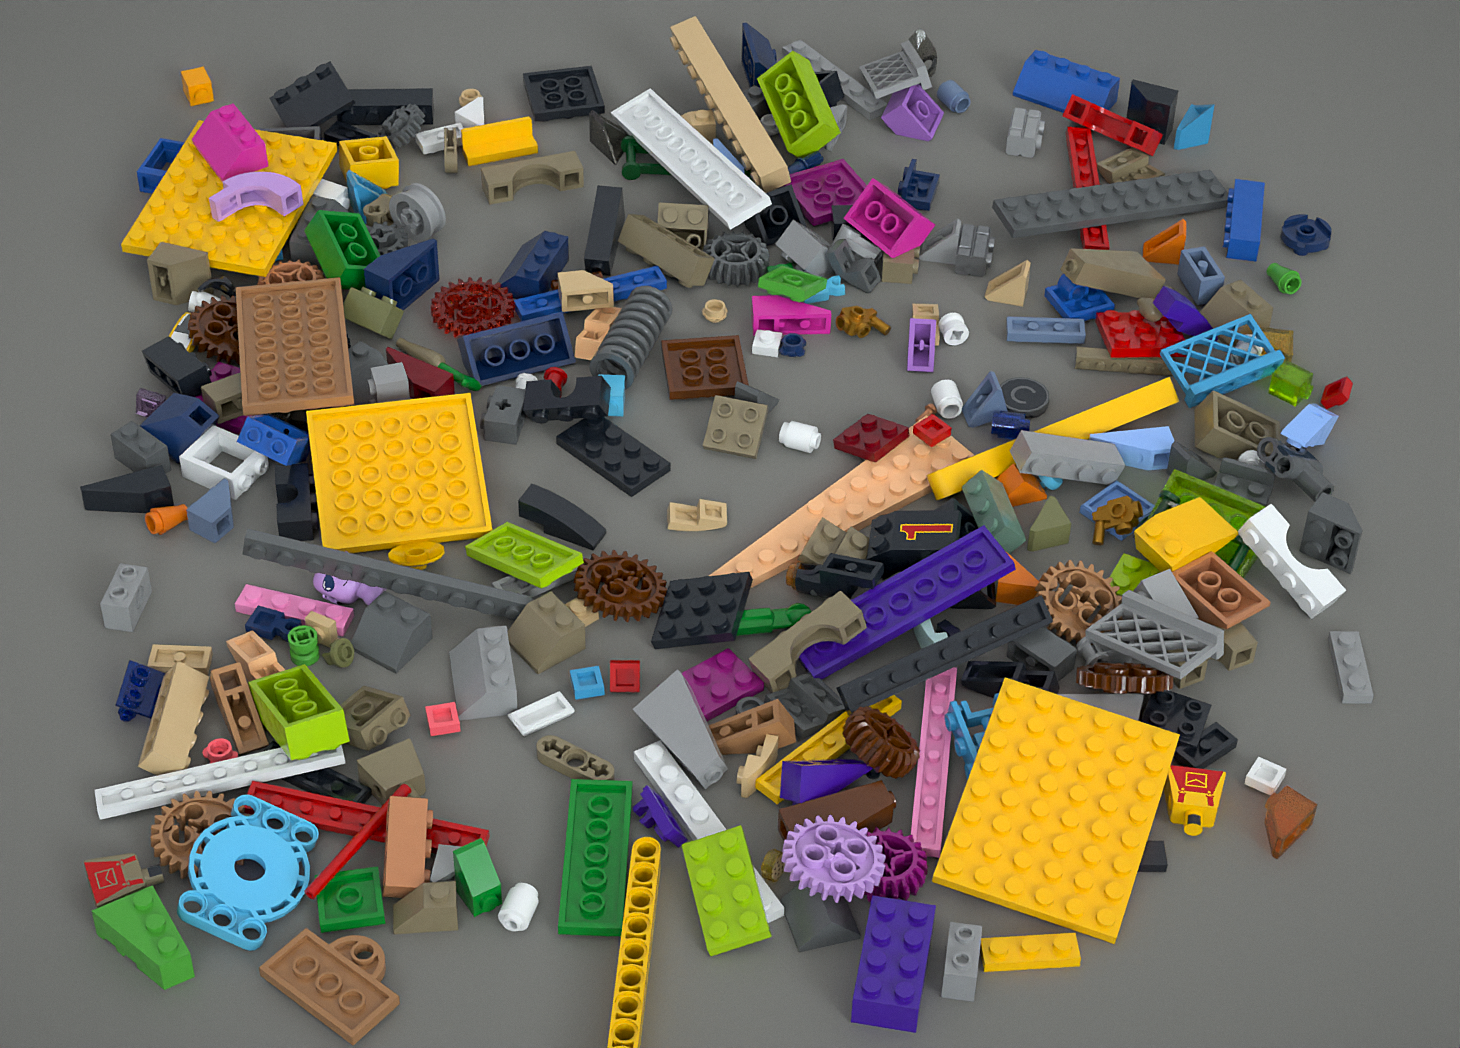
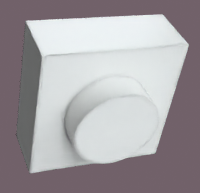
M757 330L752 345V354L778 357L782 333Z
M1258 757L1246 775L1244 784L1273 796L1285 777L1286 768Z

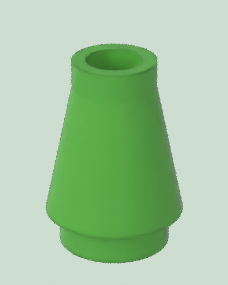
M1272 263L1268 266L1266 273L1271 277L1280 292L1293 294L1298 291L1302 282L1298 272L1280 266L1278 263Z

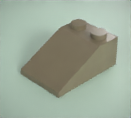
M1214 390L1195 408V447L1217 458L1238 459L1242 453L1248 450L1257 451L1259 442L1266 437L1276 438L1281 441L1279 421ZM1272 442L1268 443L1265 447L1267 457L1273 452Z

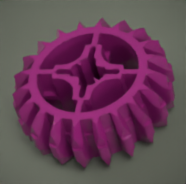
M876 827L873 833L867 832V837H877L875 845H882L881 854L886 856L884 861L885 869L879 885H874L872 893L864 892L869 903L871 902L872 895L892 899L900 898L905 901L908 900L910 895L916 896L919 888L923 887L928 873L927 855L925 851H922L921 842H914L913 835L904 837L902 829L894 833L890 827L886 831H880Z

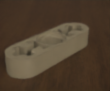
M547 735L538 740L536 745L537 759L543 765L572 779L615 780L614 767L610 762L554 735ZM572 759H579L584 762L578 767H572L567 764Z

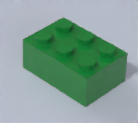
M318 210L304 232L326 278L340 277L341 289L350 290L352 287L361 290L362 287L366 288L364 268L376 260L380 254L360 213Z

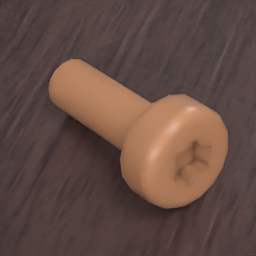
M933 404L926 405L925 411L916 419V422L926 415H935L937 413L936 407Z

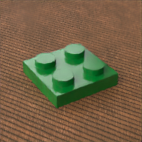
M378 866L340 871L317 895L321 933L385 924Z

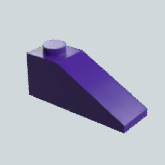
M857 759L782 761L780 798L790 800L792 805L837 793L872 770V767L867 766L864 761Z

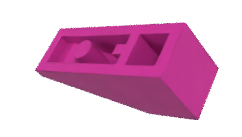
M778 295L752 296L751 319L753 336H755L757 330L780 332L782 335L790 333L799 335L830 334L831 310L792 301L789 298Z

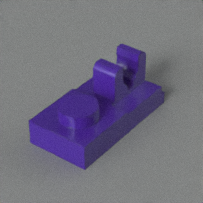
M646 785L643 788L644 791L640 793L643 799L634 805L632 810L639 817L647 812L639 820L640 823L646 828H650L656 823L657 825L654 829L658 836L664 842L670 840L679 848L688 841L687 837L663 798Z

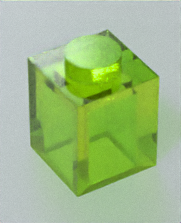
M1286 360L1272 373L1268 393L1296 407L1303 399L1306 400L1313 391V385H1311L1313 373Z

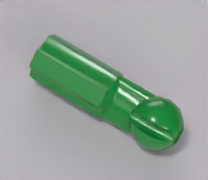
M795 603L788 608L781 609L759 608L744 610L737 636L768 633L775 629L791 628L804 615L810 614L812 611L807 605L802 603Z

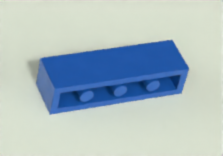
M1235 179L1234 189L1229 188L1223 247L1227 248L1226 258L1257 261L1261 237L1265 182Z

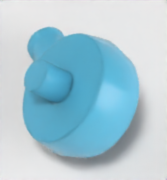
M1038 475L1043 488L1047 487L1055 490L1063 483L1062 478Z

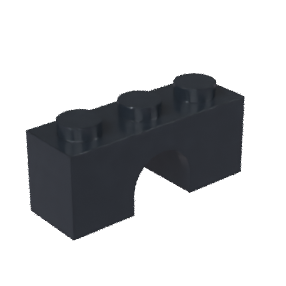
M602 375L576 377L574 391L567 397L560 398L561 391L551 379L526 381L523 411L533 422L540 424L552 420L569 422L579 418L595 420L598 417H607L611 387Z
M308 463L274 466L279 536L298 541L314 540L313 529L319 528L317 512H312L313 509H317L316 493H311L312 490H316L314 474H309Z

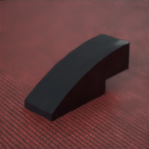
M531 483L518 500L519 517L544 525V533L594 551L606 534V528L581 508L567 499Z
M968 661L961 678L963 686L991 698H994V695L1000 692L1004 678L1054 694H1058L1060 689L1055 671H1027L1024 662Z

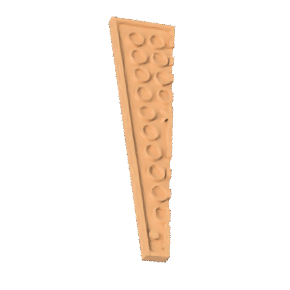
M926 415L925 417H923L922 419H920L918 422H920L921 420L925 419V418L928 417V416ZM913 426L909 428L910 437L876 463L869 460L862 462L709 576L750 572L753 579L752 588L800 562L797 559L822 517L845 532L850 527L859 531L871 525L872 520L878 516L897 511L933 492L926 475L970 458L974 454L952 436L930 447L913 434Z

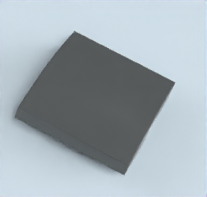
M810 673L791 678L788 688L767 694L764 699V704L776 699L782 703L794 719L795 735L800 740L819 732L846 711L841 698L820 678H813Z

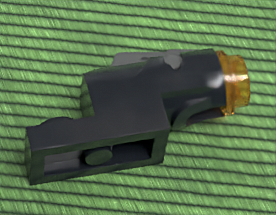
M830 553L823 565L803 562L790 564L786 573V584L792 586L793 590H797L799 593L810 594L816 597L819 596L827 599L842 591L851 599L858 587L874 589L884 573V565L880 562Z

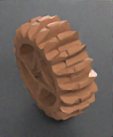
M300 259L296 262L289 260L287 263L279 261L277 266L272 265L266 277L259 276L257 285L325 279V276L321 270H318L317 265L311 266L310 262L301 263Z

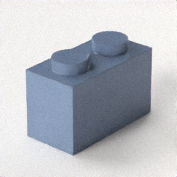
M1205 246L1181 250L1177 274L1197 305L1207 304L1216 292L1223 287L1225 276Z

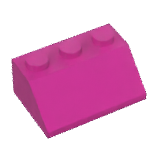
M234 103L211 111L192 138L194 146L222 182L233 176L255 172L269 166L265 142Z
M874 178L871 179L843 218L892 258L920 246L935 227L933 222L890 188Z

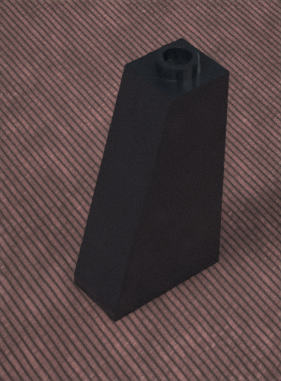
M597 186L584 256L585 271L588 273L601 271L602 275L611 276L619 244L618 239L625 220L622 187Z

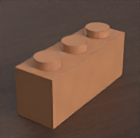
M390 796L386 819L382 897L403 898L421 884L430 883V869H425V858L430 859L432 840L426 839V830L432 828L433 810H427L428 799L398 796Z

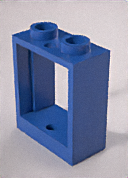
M159 139L137 170L140 192L153 194L167 172L162 170L167 162H173L185 142Z
M268 413L248 416L237 439L238 443L285 466L305 462L311 450L308 432ZM285 429H288V430H289V434H288V435H286V434L284 433V430H285Z

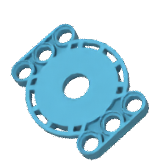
M241 795L237 797L234 801L231 817L215 822L205 829L195 841L188 862V875L193 890L186 891L180 896L176 909L177 915L182 921L242 949L250 951L260 948L264 943L267 933L264 923L284 917L296 908L304 897V890L307 888L310 880V864L306 853L311 851L316 845L319 835L317 827L311 822L255 796ZM242 805L250 806L255 813L251 816L242 815L238 811V807ZM271 818L278 819L282 822L283 827L273 829L268 826L266 821ZM227 826V829L220 831L215 836L212 834L216 830ZM300 831L307 832L312 840L301 842L295 837V834ZM205 841L206 846L203 853H196L198 847ZM241 859H251L263 866L265 873L258 880H244L235 872L234 864ZM300 861L302 862V865H303L304 876H303V875H299V864H298V863H299ZM194 864L198 867V878H196ZM302 886L296 898L292 897L294 889ZM188 901H194L200 905L201 910L191 913L184 908L183 904ZM219 914L225 915L230 919V924L219 926L213 921V917ZM246 928H253L259 932L260 937L256 940H250L243 935L242 931Z

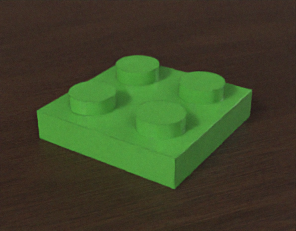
M780 266L759 277L758 287L766 289L767 293L786 295L790 297V300L796 302H803L826 289L827 285L826 278L786 266Z

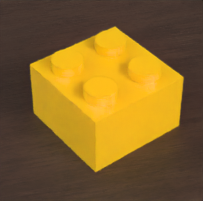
M387 136L339 141V167L346 182V173L348 170H351L383 189L399 186V159Z

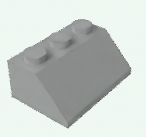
M507 626L476 629L449 652L459 721L504 716L518 710L517 690Z

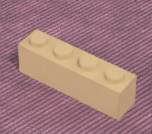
M177 661L164 675L138 767L156 776L188 768L191 757L188 756L189 750H191L197 739V735L194 734L195 728L199 725L203 716V712L200 709L209 694V690L206 689L209 676L180 661Z

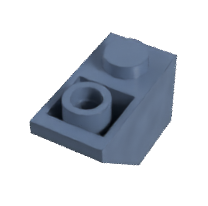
M225 478L212 487L199 500L192 503L186 510L189 529L213 543H216L234 528L229 481Z

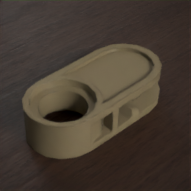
M456 127L452 128V130L444 128L445 173H458Z

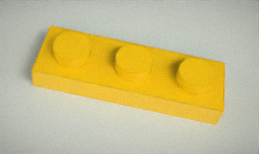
M1076 933L981 938L980 954L984 972L1080 966L1081 956Z

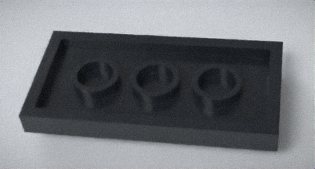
M598 417L595 420L584 418L556 436V444L630 497H633L671 471V463L605 417Z

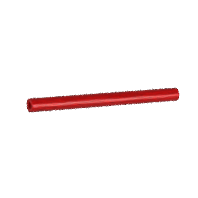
M402 784L392 796L407 797L412 790L408 785ZM389 799L304 890L307 897L314 899L386 821Z

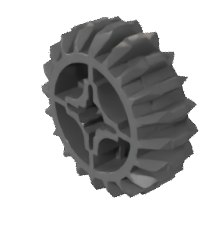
M734 231L732 234L723 232L722 236L714 235V239L708 240L707 245H704L703 252L715 258L708 275L710 280H717L718 284L726 283L727 286L733 284L737 287L740 284L748 286L749 282L757 283L758 278L763 276L767 272V267H769L770 255L766 248V243L761 242V238H754L753 234L745 235L744 232L738 234Z

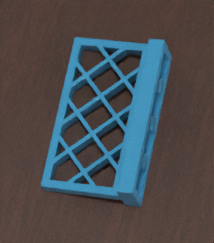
M1251 314L1160 351V356L1185 393L1184 401L1189 408L1199 405L1213 390L1223 395L1279 372L1285 359L1280 350H1274ZM1248 324L1253 332L1252 337L1238 333V327ZM1218 335L1231 337L1230 345L1215 342V337ZM1237 339L1249 343L1248 350L1244 351L1232 347L1234 340ZM1199 343L1208 346L1207 355L1192 351L1193 345ZM1252 345L1264 348L1267 354L1259 356L1250 353ZM1212 348L1227 352L1225 361L1211 357ZM1179 353L1187 357L1185 363L1182 364L1173 361L1170 355ZM1230 354L1245 358L1244 363L1236 365L1228 362ZM1192 357L1204 361L1203 369L1188 366L1189 358ZM1207 363L1223 367L1221 373L1213 374L1205 371ZM1185 372L1200 376L1199 381L1189 385L1184 378Z

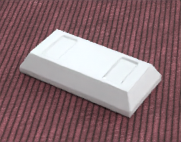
M559 691L508 714V717L525 737L569 717L575 710Z

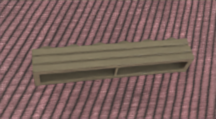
M1078 346L1076 349L1075 369L1173 376L1162 357L1111 358L1107 349Z

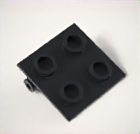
M1164 690L1163 692L1156 691V693H1152L1141 722L1180 734L1179 743L1197 748L1212 705L1169 690Z

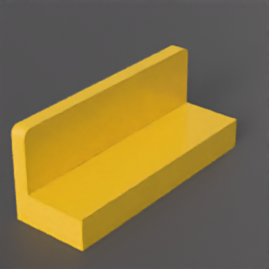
M529 116L461 129L462 154L468 166L538 153V145L532 135V120Z

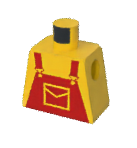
M1170 765L1163 788L1169 821L1176 824H1184V832L1191 836L1201 834L1203 827H1213L1226 772Z

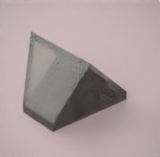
M591 110L589 113L590 142L616 165L624 154V151L621 149V141L624 137L630 135L621 126Z

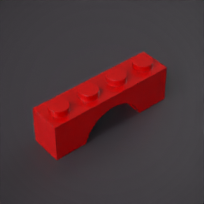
M1073 94L1062 115L1077 124L1150 156L1154 155L1163 134L1154 129L1115 114Z

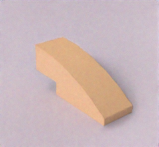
M622 308L595 309L585 319L584 330L576 337L574 357L586 360L593 358Z
M253 630L226 641L227 647L235 661L241 663L244 675L248 681L285 670L277 662L275 652Z

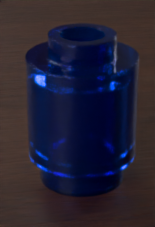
M1007 411L993 413L991 434L997 435V438L1016 439L1021 430L1029 431L1031 419H1025L1026 413Z

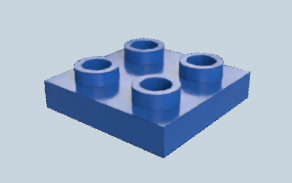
M1065 274L1059 278L1058 285L1045 288L1044 296L1062 318L1084 319V321L1096 318V312H1105L1115 308V304L1103 290L1076 285Z

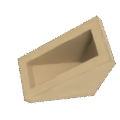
M1026 260L989 281L984 297L988 301L1023 307L1028 290L1031 263Z

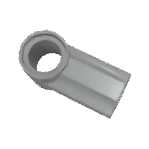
M842 224L831 244L832 247L837 240L846 239L856 260L872 258L875 265L879 263L883 256L882 249L863 238L860 232L845 224Z

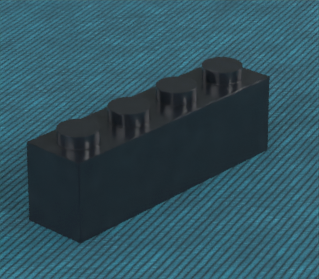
M433 88L348 89L356 103L337 114V121L348 125H382L396 109H401L402 106L407 107L409 104H416L425 115L423 118L425 122L421 125H432L434 120Z

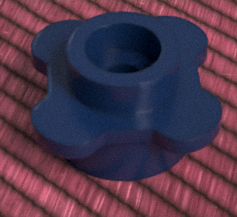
M790 333L781 339L782 347L779 349L781 355L801 357L805 354L803 348L806 346V340L801 335Z

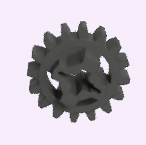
M409 104L407 107L402 106L401 109L393 111V114L381 125L383 129L378 132L379 137L387 136L392 148L395 149L397 147L399 149L402 145L408 144L410 139L419 133V130H421L420 125L425 122L423 119L425 115L416 104Z
M385 221L383 224L374 222L372 227L366 225L380 256L408 247V234L404 233L403 227L397 228L395 223L388 226Z

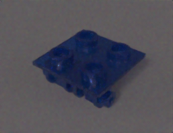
M129 660L115 706L119 707L118 714L122 721L129 722L137 714L152 719L163 677L166 673Z

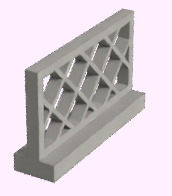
M909 40L900 43L903 51L859 67L861 74L876 99L916 84H920L923 90L932 87L926 66Z
M1131 590L1122 594V604L1085 630L1087 638L1178 679H1182L1209 657L1217 660L1224 655V630ZM1135 628V631L1119 632V629ZM1114 630L1115 633L1103 634L1101 631ZM1163 638H1167L1172 641H1164ZM1159 639V642L1143 643L1142 640ZM1138 640V643L1135 644H1126L1124 642H1121ZM1190 648V649L1195 650V651H1193V652H1188L1187 649ZM1176 649H1182V650H1183V652H1179V653H1167V652H1166V650H1176ZM1149 651H1161L1162 654H1153V655H1151V654H1148V653H1146V652H1149ZM1185 661V663L1180 667L1169 663Z

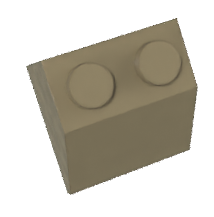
M1240 279L1221 287L1200 312L1213 329L1251 314L1262 332L1266 333L1269 331L1273 307ZM1248 324L1238 327L1237 330L1238 333L1244 335L1253 333ZM1217 336L1223 344L1230 345L1231 337ZM1237 339L1234 340L1233 346L1237 345Z
M551 591L527 603L508 630L510 647L537 674L586 649L585 624Z

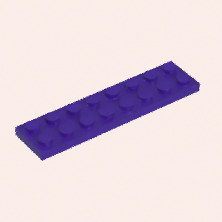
M985 525L875 586L874 589H870L852 599L851 601L862 611L867 628L845 645L833 641L815 643L806 648L798 659L813 678H820L822 680L1016 570L1015 563Z

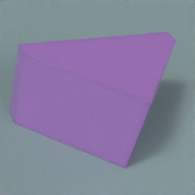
M910 318L907 371H934L936 320Z

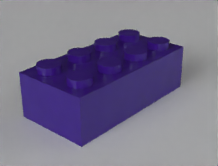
M872 895L853 994L852 1023L916 1033L934 928L936 905Z

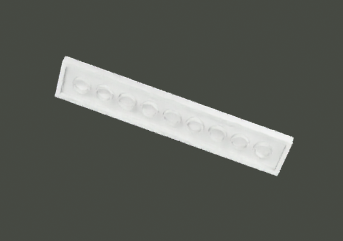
M651 88L611 112L614 121L630 136H633L651 156L703 205H708L709 210L730 230L772 204L770 197Z

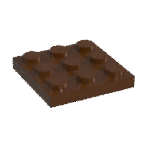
M739 335L661 340V351L670 400L715 397V395L735 396L737 381L749 386Z

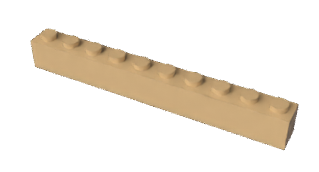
M694 16L671 26L672 37L669 39L675 51L679 50L678 55L682 64L688 65L687 70L691 79L697 80L696 86L699 93L706 95L704 98L708 108L715 110L713 113L719 125L723 124L722 128L728 140L732 139L733 149L736 155L741 154L742 164L746 171H751L752 181L757 186H760L765 193L791 183L785 161L697 17Z

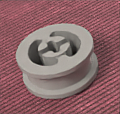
M411 183L402 192L396 193L390 199L389 210L394 223L398 228L403 227L404 233L408 234V238L416 242L428 240L433 233L440 231L445 225L446 216L440 200L429 188L422 184Z

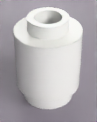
M941 380L934 384L931 394L937 412L947 419L957 417L962 411L963 402L956 383L952 380Z
M795 421L790 423L784 422L779 434V442L785 444V447L811 453L813 449H817L821 441V433H818L817 427Z
M517 883L509 890L498 914L499 921L506 929L510 931H523L527 929L539 903L537 890L527 883Z

